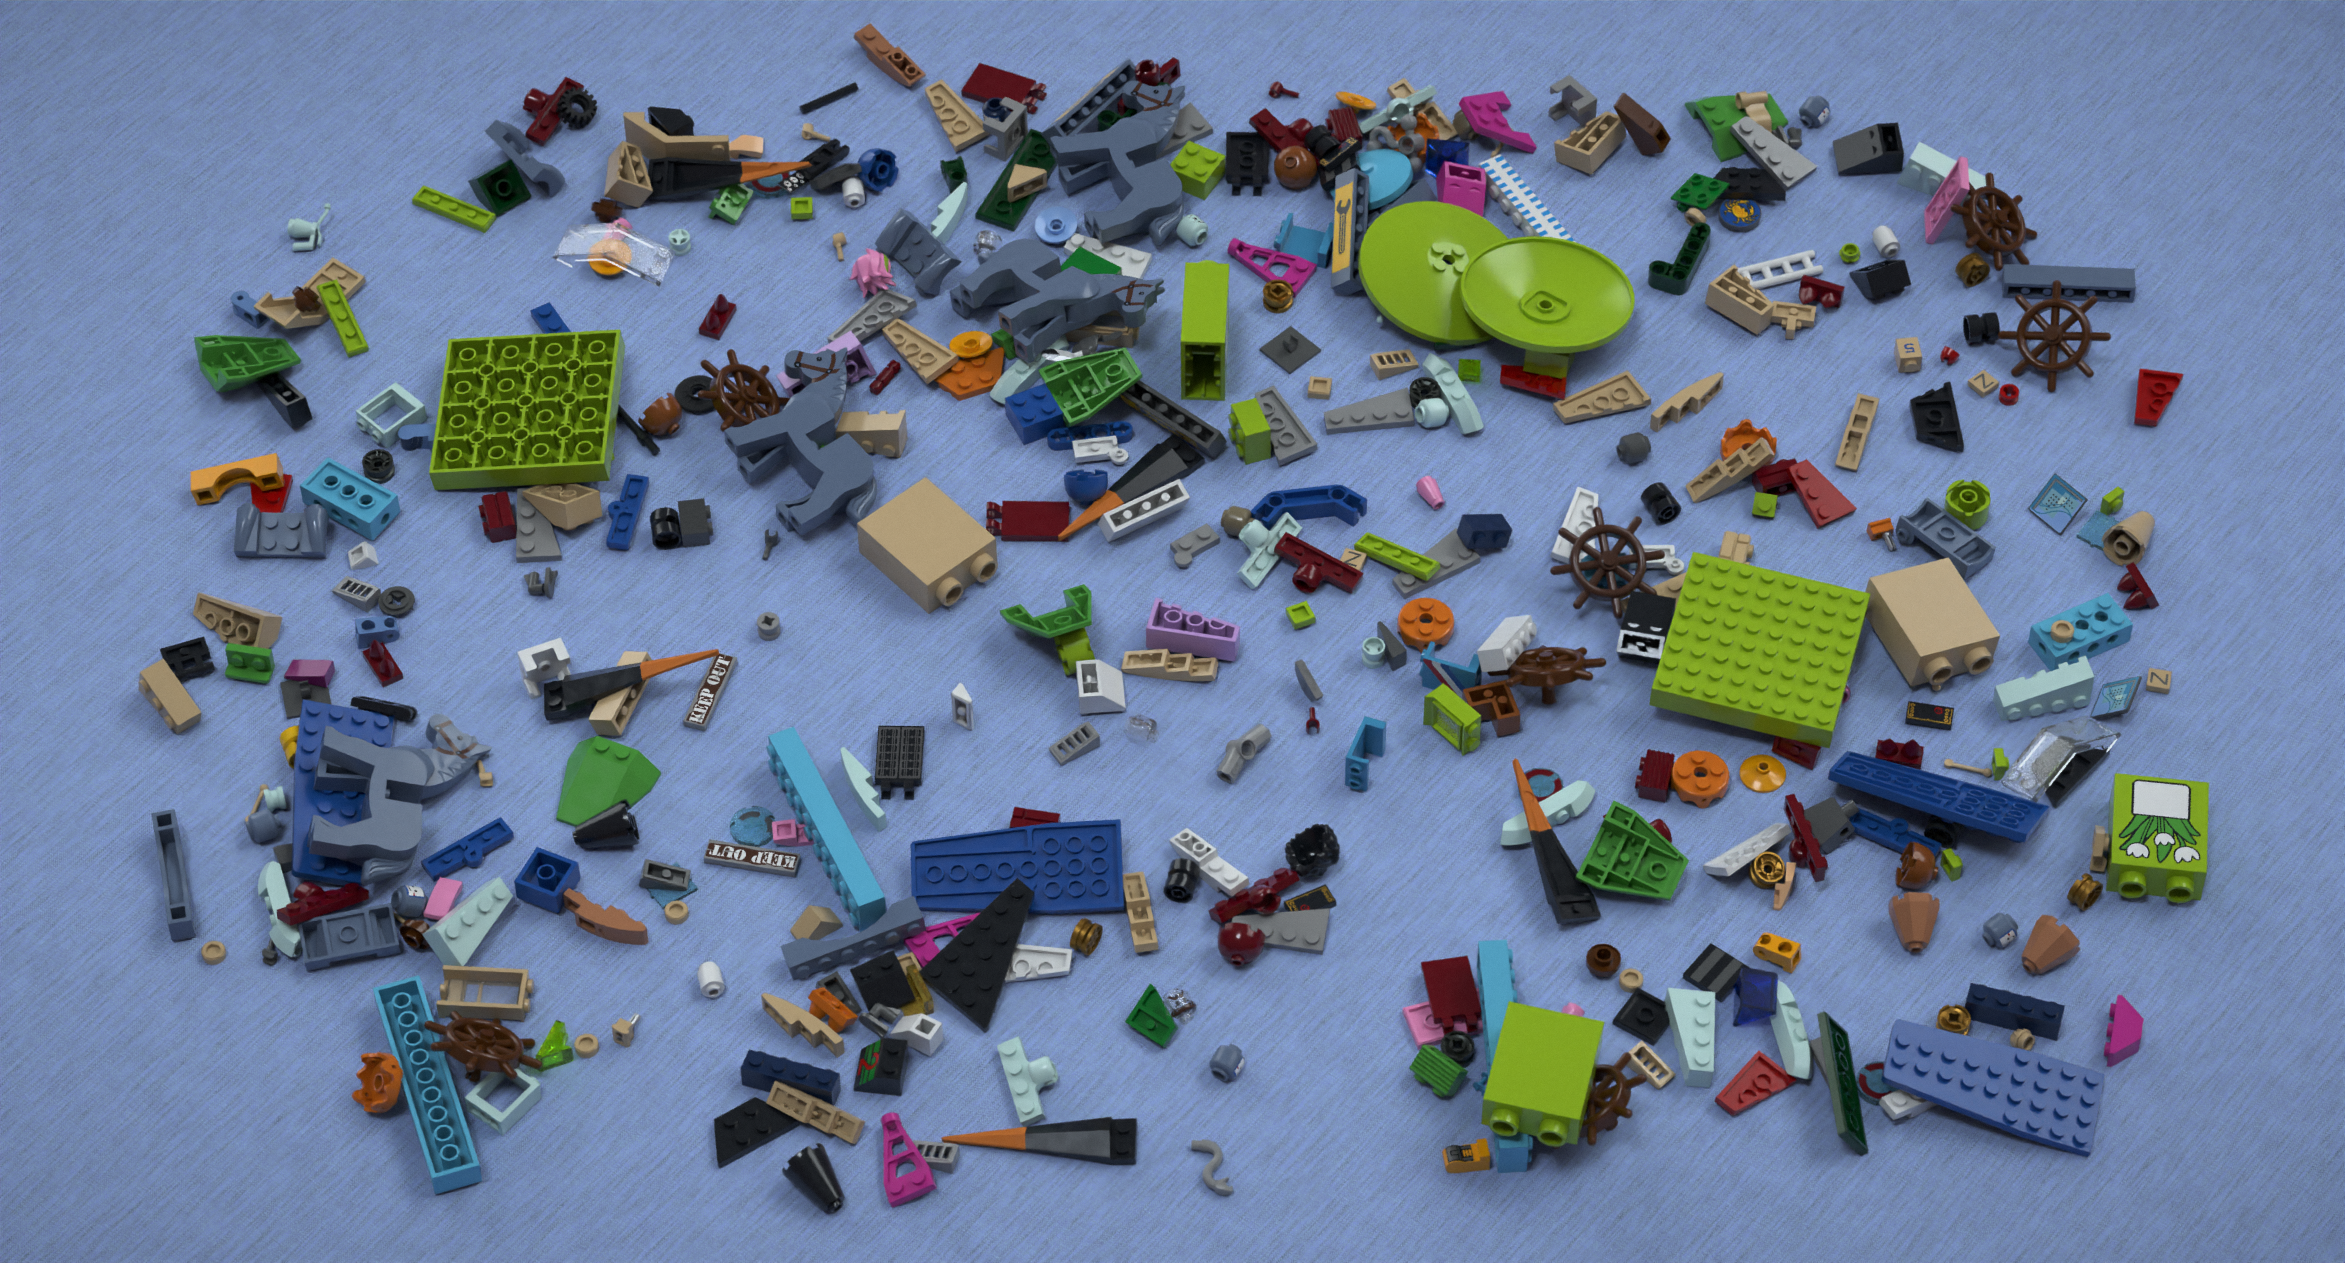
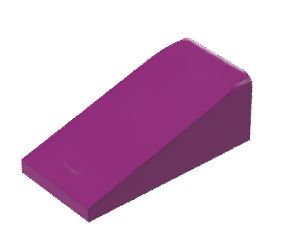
M292 660L284 678L299 682L308 680L309 684L327 688L335 673L334 661Z

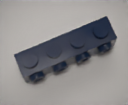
M1971 983L1965 1009L1968 1010L1973 1021L2014 1031L2017 1029H2027L2032 1035L2057 1041L2065 1005L2036 999L2032 996L2011 993L2007 990L1987 987L1983 984Z
M749 1049L741 1066L742 1085L771 1092L774 1082L778 1081L833 1106L841 1091L840 1073L831 1069L814 1067L808 1063L791 1061L785 1057L772 1056L762 1051Z

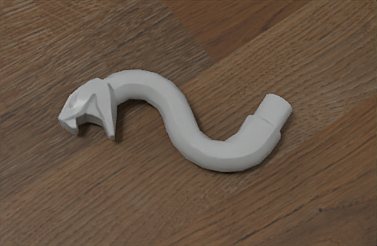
M1192 1140L1191 1150H1201V1152L1213 1154V1159L1204 1167L1202 1172L1204 1183L1217 1194L1223 1196L1232 1194L1233 1187L1226 1185L1229 1177L1215 1180L1212 1177V1172L1218 1168L1223 1160L1221 1148L1210 1140Z

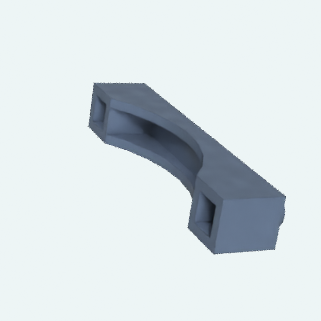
M175 809L151 813L171 939L174 941L195 937Z
M912 896L891 904L886 913L876 923L853 936L828 941L801 938L782 945L781 949L794 981L799 978H805L820 970L829 969L841 962L850 961L865 953L874 952L876 949L886 945L895 944L910 936H916L926 931V926L915 897Z

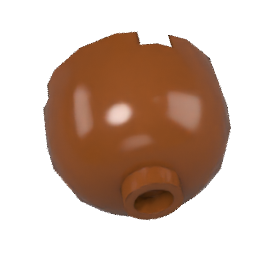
M1289 146L1282 149L1276 156L1274 172L1282 185L1292 190L1302 189L1308 186L1313 177L1316 176L1317 163L1314 156L1307 149L1300 146Z
M667 393L668 398L666 399L661 396L643 412L646 417L643 420L639 418L638 423L648 433L656 436H663L667 433L672 435L680 428L678 423L682 419V408L678 400L671 393Z
M1909 842L1900 857V860L1903 862L1901 868L1897 867L1895 882L1897 885L1907 889H1920L1927 885L1930 880L1935 879L1938 867L1935 866L1936 860L1929 848L1917 842Z

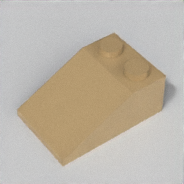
M575 483L540 484L522 491L523 496L553 525L562 527L567 531L574 530L581 524L592 523L594 519L602 516L600 492L595 489Z

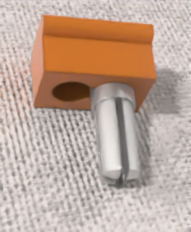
M1890 518L1868 523L1866 530L1871 541L1883 538L1889 551H1894L1897 548L1892 538L1894 527Z

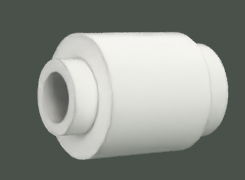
M857 176L847 177L842 184L844 204L851 208H857L865 202L863 182Z
M1879 226L1873 231L1872 240L1881 256H1895L1901 246L1893 231L1887 226Z
M705 962L699 966L697 977L702 994L711 998L719 996L725 989L720 968L714 962Z

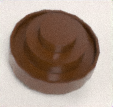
M600 198L599 202H592L591 211H594L595 215L599 217L598 220L611 223V219H616V216H622L623 208L616 206V201Z
M296 286L292 291V294L295 296L293 300L296 302L294 306L304 313L306 310L308 312L312 310L317 312L322 305L318 301L319 296L307 286L304 289Z
M405 920L399 930L406 944L419 949H428L430 946L422 935L430 926L423 920Z
M1597 944L1588 950L1586 965L1589 971L1596 976H1611L1620 968L1621 955L1617 948L1612 945Z

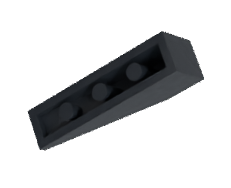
M279 372L256 381L282 418L292 428L301 427L306 422L312 420L306 397Z

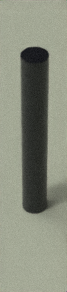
M854 82L799 106L800 112L804 114L857 91L858 86Z

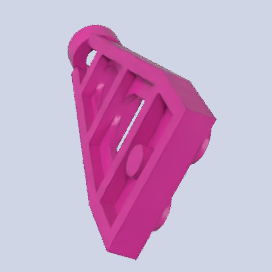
M1236 238L1231 240L1227 249L1228 254L1234 256L1235 259L1267 283L1277 279L1290 283L1293 288V298L1298 295L1317 270L1316 264L1299 256L1249 245ZM1255 255L1268 258L1263 266H1259L1251 261ZM1274 263H1282L1289 266V269L1282 277L1276 276L1269 270Z
M980 913L926 927V931L903 939L904 945L909 952L914 953L920 967L923 968L940 952L933 941L935 937L949 934L954 939L959 934L956 930L967 926Z
M891 1112L883 1115L880 1121L884 1131V1187L889 1204L894 1208L933 1191L937 1187L931 1168L903 1128L899 1114ZM904 1141L908 1150L893 1156L892 1146ZM907 1160H912L916 1170L896 1178V1166Z

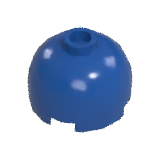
M873 148L864 152L858 160L862 171L857 173L863 185L880 192L887 186L891 187L899 171V167H896L895 162L896 155L892 151L881 148Z
M1084 469L1066 472V475H1064V485L1068 496L1073 500L1080 501V505H1092L1094 503L1093 500H1098L1106 493L1108 472L1095 469V473L1084 472Z

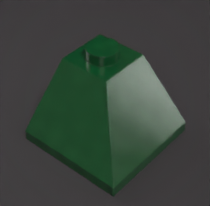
M512 159L490 168L468 181L477 199L491 213L496 214V217L532 197Z

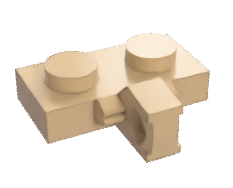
M1773 301L1774 309L1770 322L1782 323L1781 327H1786V339H1794L1795 329H1801V326L1813 327L1816 306Z
M2095 825L2089 868L2093 871L2104 872L2107 863L2103 851L2108 850L2109 833H2105L2104 826Z

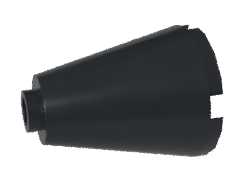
M621 800L575 826L576 831L572 832L575 844H580L581 848L639 844L638 839L640 837L635 817L627 811L632 809L628 800Z
M816 1143L817 1148L812 1149L808 1146L790 1158L787 1162L789 1167L787 1170L783 1167L782 1173L822 1210L833 1213L843 1206L845 1197L825 1147L821 1143Z

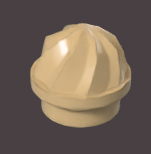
M2017 1029L2010 1036L2012 1047L2030 1051L2035 1043V1037L2027 1029Z

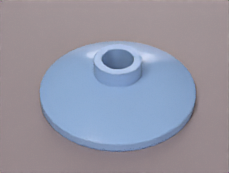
M1064 207L1048 208L1041 212L1035 221V231L1038 237L1052 244L1069 240L1075 234L1078 226L1075 214Z

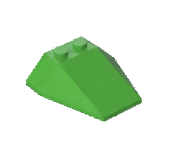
M1769 93L1768 102L1764 105L1771 117L1772 130H1776L1777 126L1784 128L1788 125V120ZM1735 95L1702 97L1685 102V107L1692 118H1701L1712 134V149L1720 162L1740 157L1748 152L1730 132L1731 126L1747 115L1745 109L1737 108Z
M225 335L194 337L200 371L213 388L219 392L239 389L301 363L299 356L288 342L282 338Z
M1126 348L1060 360L1038 370L1043 383L1046 384L1062 410L1064 423L1067 428L1092 417L1143 377Z
M1083 584L1063 591L1066 603L1065 608L1032 617L1019 604L1000 610V615L1009 624L1032 636L1052 638L1092 625V593Z
M600 736L581 741L568 758L556 819L575 827L621 800L627 799L630 806L633 807L651 792L661 776V771L639 750Z
M1613 800L1575 879L1595 889L1670 901L1689 860L1635 810Z

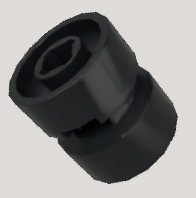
M1324 125L1315 126L1304 138V144L1315 154L1319 161L1341 144L1334 136H1331V132Z
M1996 312L1983 313L1981 317L1978 314L1965 315L1963 317V332L1967 343H1977L1982 338L1985 341L1999 339L2000 325Z
M1662 482L1650 485L1641 495V501L1660 525L1670 523L1681 512V506Z
M667 507L654 510L650 515L653 545L661 550L676 548L681 543L677 511Z
M1180 858L1173 860L1170 863L1168 878L1163 889L1164 895L1178 903L1191 901L1200 873L1199 866L1188 859Z

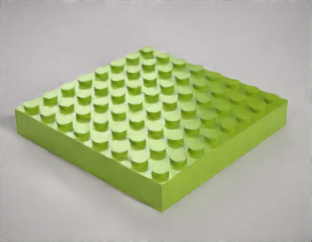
M621 330L448 339L429 469L434 489L446 490L609 481L625 355V344Z
M1693 552L1652 685L1649 705L1830 749L1866 618L1870 593Z

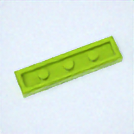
M424 185L412 198L413 205L483 233H486L496 220V214Z
M338 280L317 285V292L347 356L352 357L369 351L367 342Z
M1369 532L1364 534L1354 544V550L1366 553L1367 556L1425 581H1428L1440 569V562Z

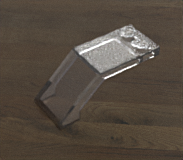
M619 223L568 225L553 258L570 267L573 266L575 261L605 260L659 287L676 251Z
M2087 715L2044 727L2009 768L2000 782L2003 786L2036 803L2075 754L2097 747H2102L2104 751L2108 752L2121 734Z

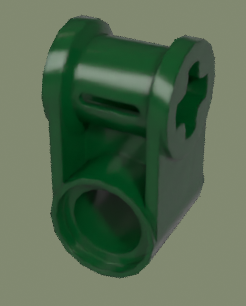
M961 156L949 161L940 160L942 176L950 193L955 191L963 182L967 183V172Z

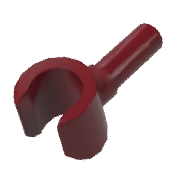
M1274 82L1269 88L1271 90L1268 92L1269 96L1277 98L1280 93L1296 98L1299 97V93L1287 90L1280 82Z
M1310 707V719L1306 722V733L1309 734V728L1312 726L1316 727L1317 733H1319L1320 723L1315 719V708Z

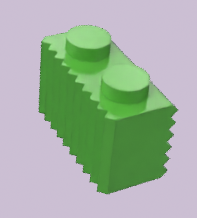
M1423 1045L1409 1067L1415 1073V1079L1424 1084L1428 1082L1433 1086L1432 1091L1441 1097L1454 1096L1468 1073L1467 1070L1433 1045Z

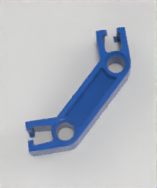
M1337 484L1273 491L1268 493L1251 510L1252 518L1259 522L1262 521L1263 526L1269 531L1286 512L1295 521L1335 516L1354 527L1359 521L1357 518L1358 513L1362 517L1367 514V499L1351 489Z

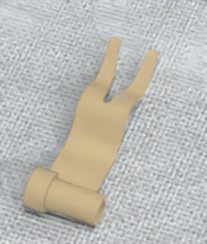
M1767 92L1736 93L1735 103L1737 108L1745 109L1749 118L1771 133V117L1764 105L1768 102Z

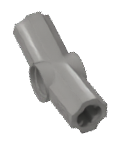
M1258 724L1237 740L1229 741L1226 745V755L1216 770V775L1227 783H1234L1246 761L1252 759L1256 751L1270 742L1271 733L1269 729L1264 727L1263 724Z

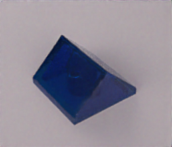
M1427 139L1426 172L1436 180L1444 161L1469 166L1470 142Z
M1742 967L1734 992L1733 1025L1735 1027L1776 1014L1778 975L1775 972Z

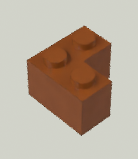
M1507 680L1463 689L1462 699L1481 715V721L1491 719L1497 736L1519 732L1520 712L1511 689L1506 686Z

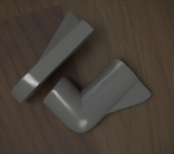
M1777 126L1776 130L1771 132L1791 148L1802 146L1800 138L1801 128H1789L1787 133L1790 139L1787 138L1782 126Z
M550 567L546 568L545 580L542 584H539V573L531 572L524 575V579L528 584V592L531 595L545 593L546 597H553L555 580L558 575L557 570L552 571Z
M876 1003L869 1013H861L859 1021L882 1039L889 1027L879 1021L878 1017L881 1016L892 1024L901 1011Z

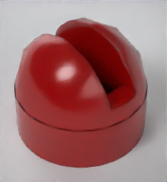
M1945 346L1940 354V359L1942 362L1948 359L1947 365H1951L1957 361L1960 354Z

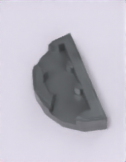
M1302 659L1296 661L1295 672L1303 692L1311 701L1315 702L1321 699L1323 694Z

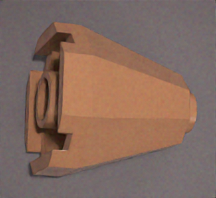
M1908 892L1904 893V898L1898 900L1897 895L1893 896L1888 904L1889 915L1902 946L1910 952L1918 953L1927 948L1940 908L1938 898L1935 897L1932 900V895L1929 893Z
M2042 914L2036 921L2021 956L2022 966L2031 974H2042L2073 958L2080 951V947H2078L2080 941L2065 924L2058 926L2056 924L2058 919L2054 916Z

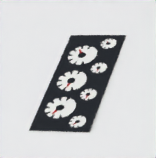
M796 171L779 182L778 185L792 193L810 180Z

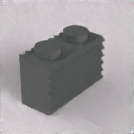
M704 498L678 501L683 547L709 545V536H713L712 522L707 523V519L711 518L710 505L705 506Z

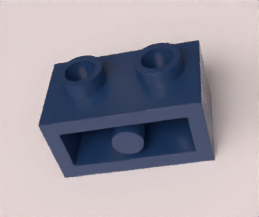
M1462 514L1456 533L1467 549H1496L1507 547L1512 528L1502 514Z

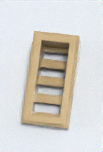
M1410 349L1370 355V366L1378 380L1419 367ZM1408 357L1410 362H1406L1404 358Z
M1640 1041L1629 1051L1631 1060L1627 1066L1638 1075H1646V1081L1658 1090L1676 1075L1643 1041ZM1639 1055L1642 1057L1640 1060L1636 1058ZM1648 1061L1650 1064L1645 1067L1643 1063ZM1653 1067L1657 1068V1070L1654 1073H1651L1649 1071ZM1662 1072L1665 1076L1658 1080L1656 1077Z

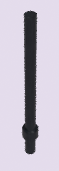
M618 404L617 416L637 436L636 439L642 446H646L653 455H657L660 452V448L652 441V436L647 431H643Z

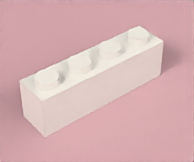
M1180 479L1104 513L1098 525L1107 541L1111 542L1184 508L1190 496Z
M1531 615L1505 618L1477 650L1482 672L1508 670L1536 637L1537 628L1536 624L1532 622Z

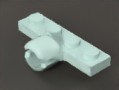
M1428 85L1405 99L1395 98L1391 100L1386 109L1358 124L1361 133L1369 135L1375 127L1382 123L1387 125L1394 121L1400 124L1404 115H1413L1415 105L1421 102L1426 104L1434 99L1433 95L1437 94L1434 86Z
M1288 512L1279 518L1270 531L1256 519L1249 522L1239 533V539L1250 549L1251 555L1236 574L1251 589L1256 588L1279 559L1280 555L1274 553V548L1284 533L1287 532L1296 537L1302 527Z
M1019 1036L997 1045L1022 1126L1026 1127L1046 1118L1038 1094L1041 1088L1058 1080L1054 1063L1050 1061L1049 1056H1043L1028 1062L1022 1040Z

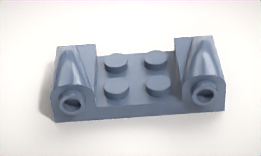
M496 119L485 130L490 138L549 197L552 198L563 187L565 178L556 167L539 163L533 156L529 158L524 153L529 148V141L518 128Z
M903 209L898 210L875 242L877 252L883 253L886 256H893L915 277V288L922 294L927 292L938 296L945 276L962 262L911 212Z
M1926 498L1912 514L1899 516L1896 526V535L1900 541L1911 544L1919 538L1945 558L1949 557L1963 580L1990 562L1996 549L1994 545L1929 498Z
M244 503L242 507L237 508L234 553L236 557L326 558V531L329 521L327 510L323 509L321 505L311 504L309 508L304 509V513L260 512V509L256 508L254 504Z
M391 903L315 917L298 923L306 971L330 967L329 962L375 953L377 957L401 953Z

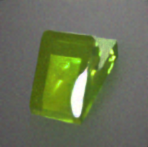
M555 1021L535 1058L542 1062V1067L537 1069L538 1071L543 1072L574 1060L572 1048L566 1045L568 1034L566 1033L564 1022Z

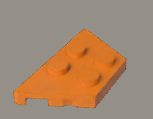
M1000 347L976 357L961 359L935 378L934 381L939 383V388L951 393L959 401L991 392L1003 372L1004 349Z

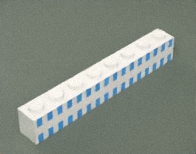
M1501 154L1479 163V168L1485 169L1486 188L1491 197L1496 199L1501 205L1502 210L1511 216L1514 224L1522 229L1525 237H1553L1575 242Z

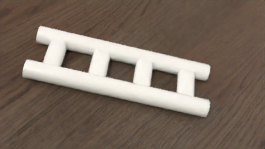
M1809 250L1738 268L1737 272L1742 277H1747L1750 280L1749 284L1756 290L1802 279L1803 275L1813 276L1823 273L1822 265L1813 266L1810 259L1815 258L1814 250ZM1802 262L1805 269L1793 271L1790 264ZM1782 267L1785 274L1773 276L1770 269ZM1762 272L1765 279L1753 281L1750 274Z

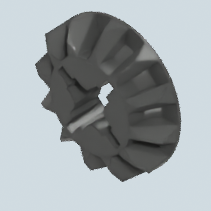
M402 586L386 589L378 599L381 612H385L387 616L395 615L396 617L402 613L407 615L408 610H413V604L415 603L411 590ZM393 599L401 602V605L393 604Z

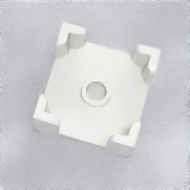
M561 638L517 652L521 679L531 700L541 696L536 684L537 682L555 676L559 680H563L564 676L571 675L567 664L571 663L570 656Z

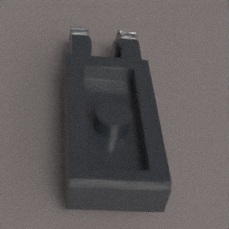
M833 139L799 161L809 162L812 164L811 167L795 171L811 181L833 164L848 156L850 148L847 145L839 148L840 141Z
M356 696L351 699L350 706L358 707L359 710L378 711L387 717L395 715L396 719L400 721L413 720L418 715L417 709L409 705L366 696Z

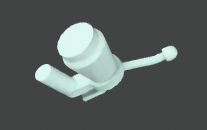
M329 203L325 204V212L318 222L310 223L299 218L289 220L288 236H293L294 238L310 237L309 242L294 243L293 251L313 250L317 236H319L317 245L319 248L321 247L323 238L320 233V224L331 208Z

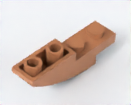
M871 23L854 33V39L867 51L866 57L897 82L910 87L926 76L899 46L894 48Z
M570 888L563 893L565 908L575 914L578 927L610 941L632 945H646L648 943L646 926L642 922L630 918L622 909L618 910L610 905L604 911L599 904H593L582 893H576Z

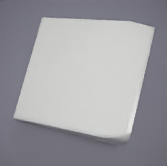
M366 541L347 552L352 570L378 564L375 548Z

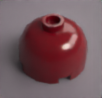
M1244 923L1225 924L1224 929L1220 927L1218 932V949L1220 954L1235 966H1243L1255 961L1261 955L1265 944V934L1262 930L1257 929V932L1250 930L1251 925Z

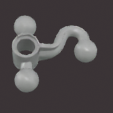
M1407 114L1402 117L1400 124L1406 130V135L1402 136L1399 141L1395 140L1393 134L1385 126H1377L1371 131L1370 141L1366 148L1367 151L1383 149L1382 143L1378 140V136L1382 134L1386 143L1391 148L1399 149L1403 154H1409L1413 173H1418L1422 169L1423 164L1421 159L1417 157V152L1424 149L1425 140L1422 135L1414 133L1417 120L1413 115Z

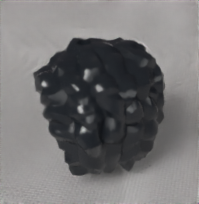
M1317 823L1312 825L1311 828H1305L1300 834L1296 833L1295 838L1286 843L1285 858L1290 865V869L1297 872L1299 876H1322L1328 867L1338 863L1340 846L1337 843L1338 839L1333 829L1328 824L1319 825Z

